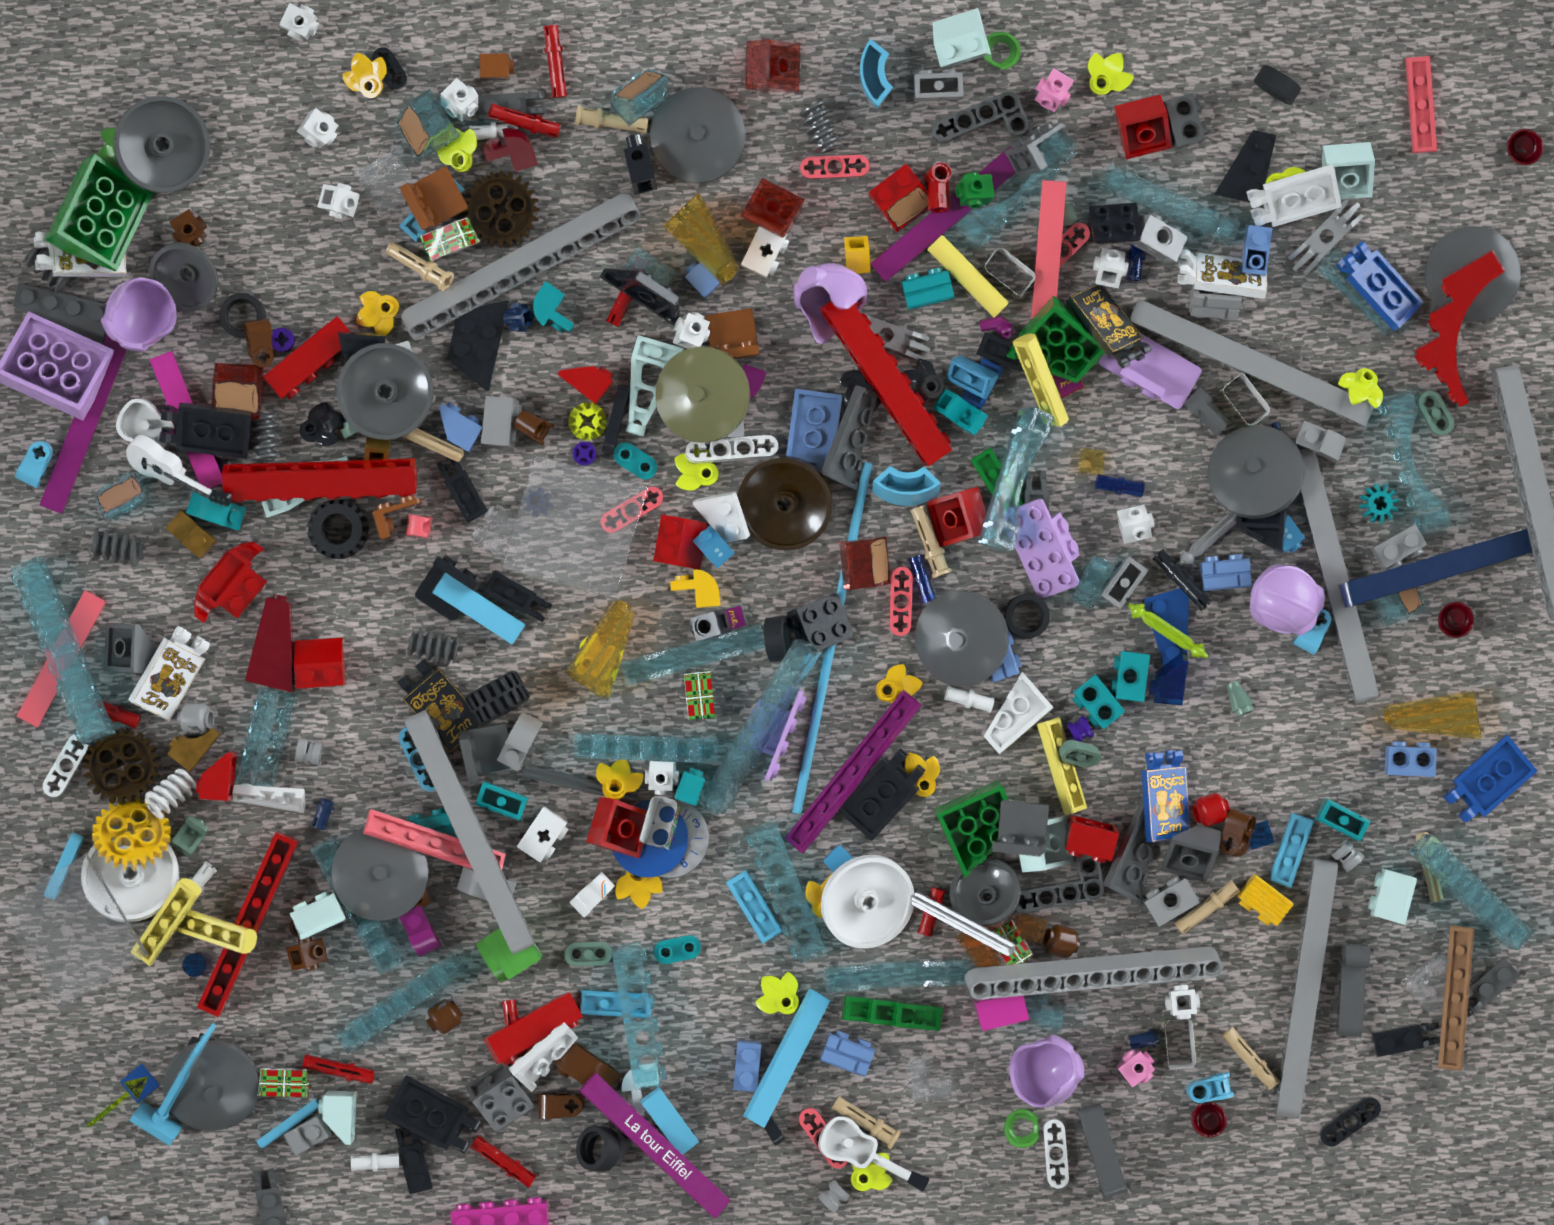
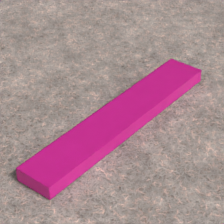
M170 351L150 359L167 405H172L178 409L180 403L193 404L173 352ZM187 452L199 484L210 490L222 485L221 471L214 455Z

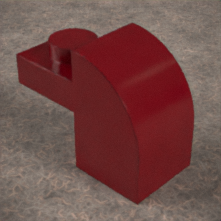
M504 128L502 129L504 138H492L485 144H482L487 162L510 155L515 172L538 165L529 137L518 129Z

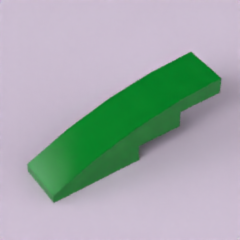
M844 995L842 1019L902 1028L940 1031L943 1007Z

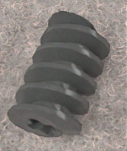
M827 101L812 104L800 112V117H808L803 121V126H811L806 131V134L814 135L809 140V143L817 144L812 149L813 153L823 154L842 147V145L834 144L839 139V136L831 135L836 130V127L828 126L833 118L825 117L830 109L822 108V105Z
M33 247L25 257V260L27 259L26 266L28 268L34 266L37 255L44 254L49 256V247L45 250ZM35 266L33 268L35 274L42 272L40 278L42 280L48 279L47 284L50 287L56 285L54 289L56 293L64 291L75 279L74 276H53V270H36Z
M274 412L252 413L255 417L251 418V424L256 426L250 429V433L256 434V436L250 438V442L257 445L250 448V451L257 453V455L251 457L250 460L274 461V457L281 455V452L274 450L275 447L280 445V442L274 441L273 438L280 436V433L273 431V429L280 425L273 422L272 419L279 417V414Z
M96 528L92 540L93 557L98 559L102 555L104 561H108L111 557L114 563H117L121 558V563L124 565L130 560L131 566L135 567L143 554L144 538H142L139 544L137 543L136 536H133L129 542L127 534H124L121 540L118 539L117 532L113 534L112 538H109L108 530H105L103 535L100 536L99 528Z
M413 628L407 655L412 656L416 651L417 658L420 659L425 653L426 661H430L435 656V663H440L442 658H444V664L448 666L452 660L453 664L455 662L460 638L451 643V636L449 635L442 641L441 633H438L434 639L432 631L429 630L427 635L423 636L422 628L416 634Z

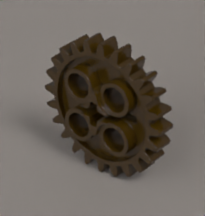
M500 170L499 177H495L491 171L490 179L488 180L485 176L481 175L483 183L479 184L474 181L476 189H467L472 196L471 198H464L465 202L469 203L468 209L465 210V212H469V215L463 219L468 218L472 222L470 224L473 229H476L475 234L477 237L482 235L480 241L482 244L487 239L490 240V247H493L495 242H498L500 249L503 248L504 242H507L511 248L512 240H516L521 244L520 236L523 235L529 238L526 232L527 229L535 230L531 222L539 221L536 216H533L534 213L540 212V208L533 206L539 202V199L531 198L535 190L527 191L530 183L527 181L521 184L522 176L520 175L514 180L512 172L507 177H504L503 171ZM500 187L503 189L504 194L500 199H493L490 193L493 188ZM512 191L513 195L505 205L506 214L501 213L494 227L490 228L489 225L498 212L495 207L497 205L502 206L508 193ZM516 199L524 202V208L519 212L511 209V204ZM482 208H489L491 210V217L489 219L482 220L478 217V213ZM503 220L511 221L512 228L510 231H500V222Z
M121 727L119 734H117L112 728L111 736H107L103 732L102 741L94 739L96 747L88 746L92 753L91 755H84V758L89 763L82 765V767L89 770V772L83 776L86 779H91L87 786L89 788L95 787L93 793L95 795L101 793V800L105 801L109 796V803L114 804L116 799H118L121 806L124 804L125 799L130 804H133V797L136 796L139 800H142L141 793L143 791L147 793L149 785L156 786L152 779L160 778L155 769L161 768V765L155 761L161 757L159 754H152L156 751L157 747L155 745L149 746L151 740L148 737L142 740L144 736L142 732L135 736L134 729L130 728L128 734H126L125 729ZM130 746L136 747L135 754L131 757H126L125 752ZM107 753H112L113 758L111 762L103 763V756ZM139 759H142V763H139V764L135 763V762H137ZM120 762H124L126 764L123 766V771H120L118 769L121 766ZM104 769H111L106 771L105 773H102V770ZM140 769L142 771L141 776L136 780L131 779L132 772ZM118 776V783L114 786H108L109 778Z

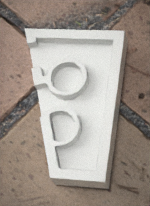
M1023 672L984 735V738L999 755L1054 708Z
M242 783L234 785L232 792L233 801L299 813H304L305 811L304 789L253 786Z
M563 1023L561 1026L553 1029L551 1034L543 1041L536 1043L533 1049L526 1055L518 1058L509 1070L523 1085L533 1092L537 1087L535 1084L537 1079L541 1075L545 1077L550 1072L549 1065L554 1060L561 1059L578 1037L571 1028Z

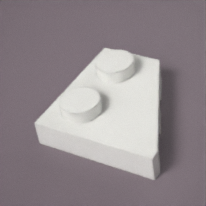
M736 491L699 498L692 502L693 506L726 543L747 539L750 536Z

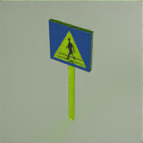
M140 1064L120 1081L127 1091L87 1124L88 1127H92L129 1095L138 1104L160 1086L143 1064Z

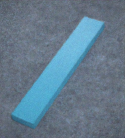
M808 989L743 1117L765 1128L831 1000L812 989Z

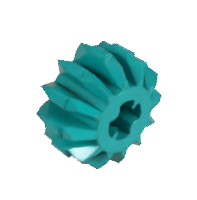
M1378 483L1373 484V491L1369 487L1364 489L1369 496H1359V499L1366 502L1365 504H1359L1358 508L1367 509L1363 512L1362 516L1367 517L1371 514V523L1376 521L1377 516L1380 524L1385 521L1384 515L1387 519L1392 520L1393 516L1389 511L1398 512L1399 510L1397 507L1392 506L1393 503L1399 502V498H1391L1396 491L1391 490L1386 493L1388 489L1387 484H1384L1380 490ZM1380 497L1384 507H1379V510H1377L1374 500H1378Z

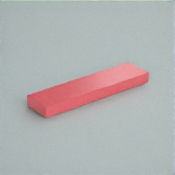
M1430 56L1405 58L1412 154L1437 152Z

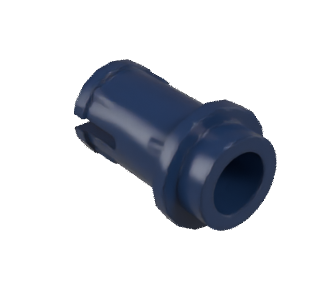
M320 798V801L316 803L318 807L311 826L326 830L331 811L335 807H333V801Z
M1149 1029L1148 1032L1128 1035L1130 1047L1133 1050L1147 1046L1154 1048L1156 1044H1160L1157 1030L1152 1031V1029Z

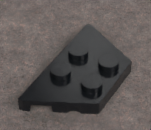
M603 269L600 275L601 279L675 326L676 321L680 317L679 297L673 293L671 288L658 284L651 275L645 272Z
M506 300L477 307L457 318L447 359L486 391L490 389L505 323L504 313L509 306V301Z
M1287 508L1265 518L1251 519L1237 516L1236 528L1266 546L1283 553Z

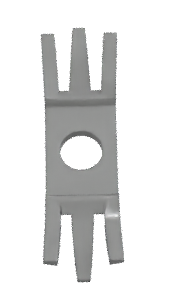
M1345 199L1341 203L1342 207L1337 208L1288 257L1291 261L1305 248L1308 250L1292 268L1294 271L1314 256L1315 259L1303 272L1307 275L1338 241L1364 217L1360 214L1350 224H1345L1360 206L1358 202L1339 218L1337 215L1349 202ZM1323 230H1330L1333 233L1332 242L1328 244L1323 243L1320 240V233Z
M866 314L872 325L869 327L874 334H879L883 328H889L893 331V339L889 342H884L885 345L883 347L916 360L922 359V357L906 350L907 346L930 352V348L909 339L912 336L929 341L930 337Z

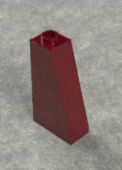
M273 594V598L266 597L245 681L292 693L295 688L292 603L286 602L287 597Z

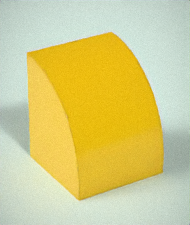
M868 236L844 237L846 267L853 270L856 274L870 273Z

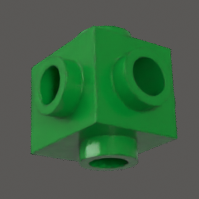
M978 172L965 174L956 185V196L960 198V205L969 206L971 209L989 205L994 198L992 175H979Z

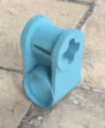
M44 441L31 444L17 469L15 478L38 488L41 483L39 480L41 476L45 475L46 468L53 455L51 445ZM43 446V452L46 455L38 458V452L35 450Z
M1324 609L1318 614L1323 613L1324 623L1319 622L1318 625H1314L1305 634L1298 635L1297 638H1294L1293 645L1313 655L1317 652L1331 622L1329 612Z
M1223 1072L1190 1081L1186 1087L1188 1097L1197 1103L1233 1097L1234 1092L1230 1089L1228 1079L1230 1073ZM1198 1085H1202L1204 1088L1203 1094L1200 1097H1194L1193 1089Z

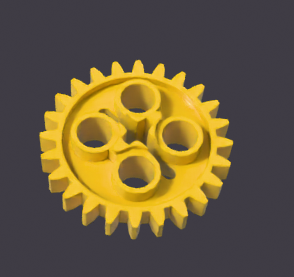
M138 798L135 803L130 804L127 800L122 806L118 801V806L116 807L109 803V811L102 809V817L96 816V824L93 825L94 833L92 838L95 841L94 848L99 849V857L105 856V863L113 860L114 868H117L119 864H123V870L125 871L128 865H132L134 871H136L138 864L145 869L147 861L154 865V857L161 859L162 851L168 850L166 843L171 841L169 835L171 834V827L168 826L169 819L163 818L160 820L148 809L146 803L141 804ZM138 818L144 819V820L141 821V822H136V821H134L135 819H138ZM113 826H120V827H121L120 829H116V830H115V829H112ZM145 838H151V839H152V840L149 841V842H144V841H142V840L145 839ZM121 846H128L129 848H127V849H120L119 847H121Z

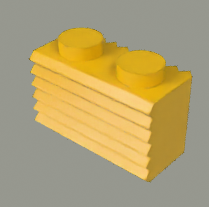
M1254 873L1242 887L1240 893L1236 895L1241 899L1238 904L1249 912L1252 909L1260 914L1257 918L1267 926L1271 923L1278 926L1294 905V903Z

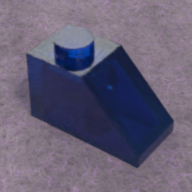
M1187 652L1180 653L1155 672V679L1150 680L1149 694H1153L1154 703L1183 705L1188 669Z

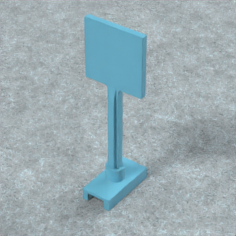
M212 1023L192 1051L161 1106L155 1109L142 1101L130 1119V1122L169 1146L183 1127L169 1118V1110L187 1081L191 1067L200 1056L215 1030V1024Z

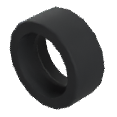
M1263 65L1254 79V83L1260 89L1288 105H1292L1301 91V87L1293 79L1268 65Z
M236 293L229 296L223 302L219 312V319L222 327L228 334L236 338L245 339L244 330L234 328L230 323L229 311L231 307L239 302L251 304L257 313L256 320L266 319V311L263 304L256 297L248 293Z
M1022 594L1014 597L1007 604L1004 611V619L1008 630L1013 635L1019 638L1032 639L1040 636L1046 630L1050 622V612L1047 604L1040 597L1033 594ZM1031 602L1040 610L1041 620L1038 626L1032 630H1022L1014 623L1013 612L1021 603Z
M785 616L765 618L763 627L764 644L769 661L790 660L792 643L787 618Z
M593 1125L587 1127L580 1134L576 1145V1155L579 1164L584 1169L596 1172L610 1171L620 1158L621 1142L618 1134L612 1128ZM601 1135L604 1141V1151L601 1159L596 1162L593 1157V1147L596 1139Z

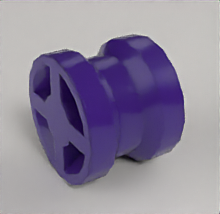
M277 328L272 332V346L275 350L288 352L295 345V337L288 329Z
M589 442L576 444L572 452L575 462L582 466L592 464L597 456L595 447Z
M1084 716L1079 717L1075 723L1070 722L1066 724L1075 741L1082 742L1087 737H1094V733Z

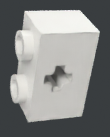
M759 226L741 263V267L766 279L769 274L774 275L779 265V262L775 260L779 252L784 254L790 242L786 240L787 233L779 236ZM769 245L771 246L770 251L773 254H767L765 258L762 256L760 248H765Z
M544 806L517 847L540 863L543 858L548 861L555 850L552 847L555 840L559 839L561 841L569 830L565 827L568 822ZM547 829L550 831L548 836L551 839H545L542 842L539 840L540 834L538 832H544Z

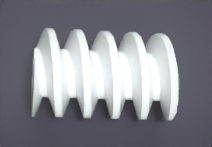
M178 768L174 774H170L167 777V780L161 781L160 786L156 785L153 788V792L148 791L145 794V803L148 809L161 820L164 818L161 811L163 810L169 814L171 810L168 805L177 808L176 799L184 802V793L191 797L193 794L190 788L196 789V783L185 770Z

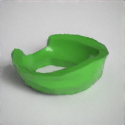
M994 32L987 37L990 52L996 43L1002 42L1010 48V55L1002 63H997L991 59V53V55L983 57L986 62L1001 70L1008 69L1018 62L1021 48L1015 37L1006 32Z
M1018 1109L1007 1116L1004 1132L1010 1144L1018 1148H1027L1038 1141L1039 1118L1036 1114L1027 1109ZM1020 1118L1032 1121L1034 1125L1033 1132L1024 1137L1017 1136L1013 1131L1014 1122Z

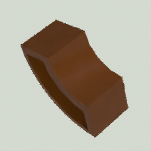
M577 1042L573 1043L561 1059L553 1061L558 1066L556 1071L566 1078L570 1075L583 1085L593 1073H597L611 1088H614L622 1076L610 1064Z

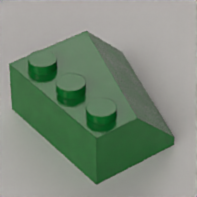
M1054 295L1022 329L1017 337L1035 334L1050 373L1075 383L1105 353L1076 314ZM1012 345L1007 357L1019 360L1015 347Z
M999 780L934 808L964 878L978 864L987 859V856L993 852V842L998 839L1001 801L1009 800Z

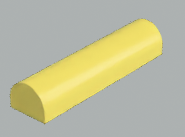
M941 235L927 249L993 318L1009 304L944 236Z
M1023 335L1014 340L1013 345L1046 425L1061 427L1068 422L1069 417L1036 335Z
M1060 717L1037 723L1063 814L1069 815L1086 809L1087 805L1075 765L1063 762L1059 753L1060 747L1067 741Z
M187 878L179 880L131 952L148 966H151L201 894L200 886Z
M193 910L188 911L176 929L177 932L240 953L251 952L257 942V935L254 930Z

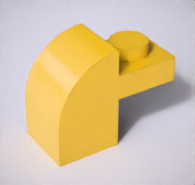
M693 570L694 579L689 580V575L675 576V581H670L671 591L695 589L696 608L720 606L717 582L707 572Z

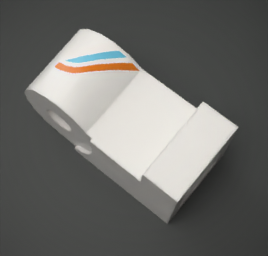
M601 872L569 903L585 918L615 885Z

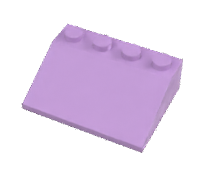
M28 311L0 360V383L80 420H84L95 401L114 350Z

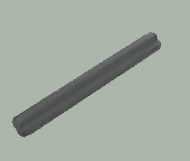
M527 764L523 766L522 777L604 796L602 792L603 785L599 781ZM616 787L610 788L612 792L618 791ZM638 791L625 793L619 800L636 803Z

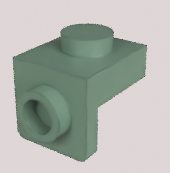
M189 815L172 839L170 845L191 857L206 836L209 828L202 819Z

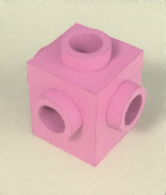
M1053 68L1047 79L1042 77L1035 90L1039 93L1035 101L1055 113L1058 106L1064 107L1071 96L1068 90L1074 80Z
M1131 1049L1122 1056L1123 1061L1116 1066L1132 1087L1136 1086L1139 1082L1144 1084L1153 1077L1152 1072L1155 1071L1152 1066L1155 1061L1147 1051L1142 1053L1139 1049L1136 1051ZM1136 1064H1141L1138 1070H1134Z

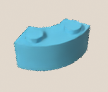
M870 39L861 57L859 78L862 90L868 101L878 109L891 93L893 87L887 81L884 72L889 53Z
M889 466L873 480L872 493L891 504L914 506L928 502L938 496L941 482L925 467L915 472L906 473Z

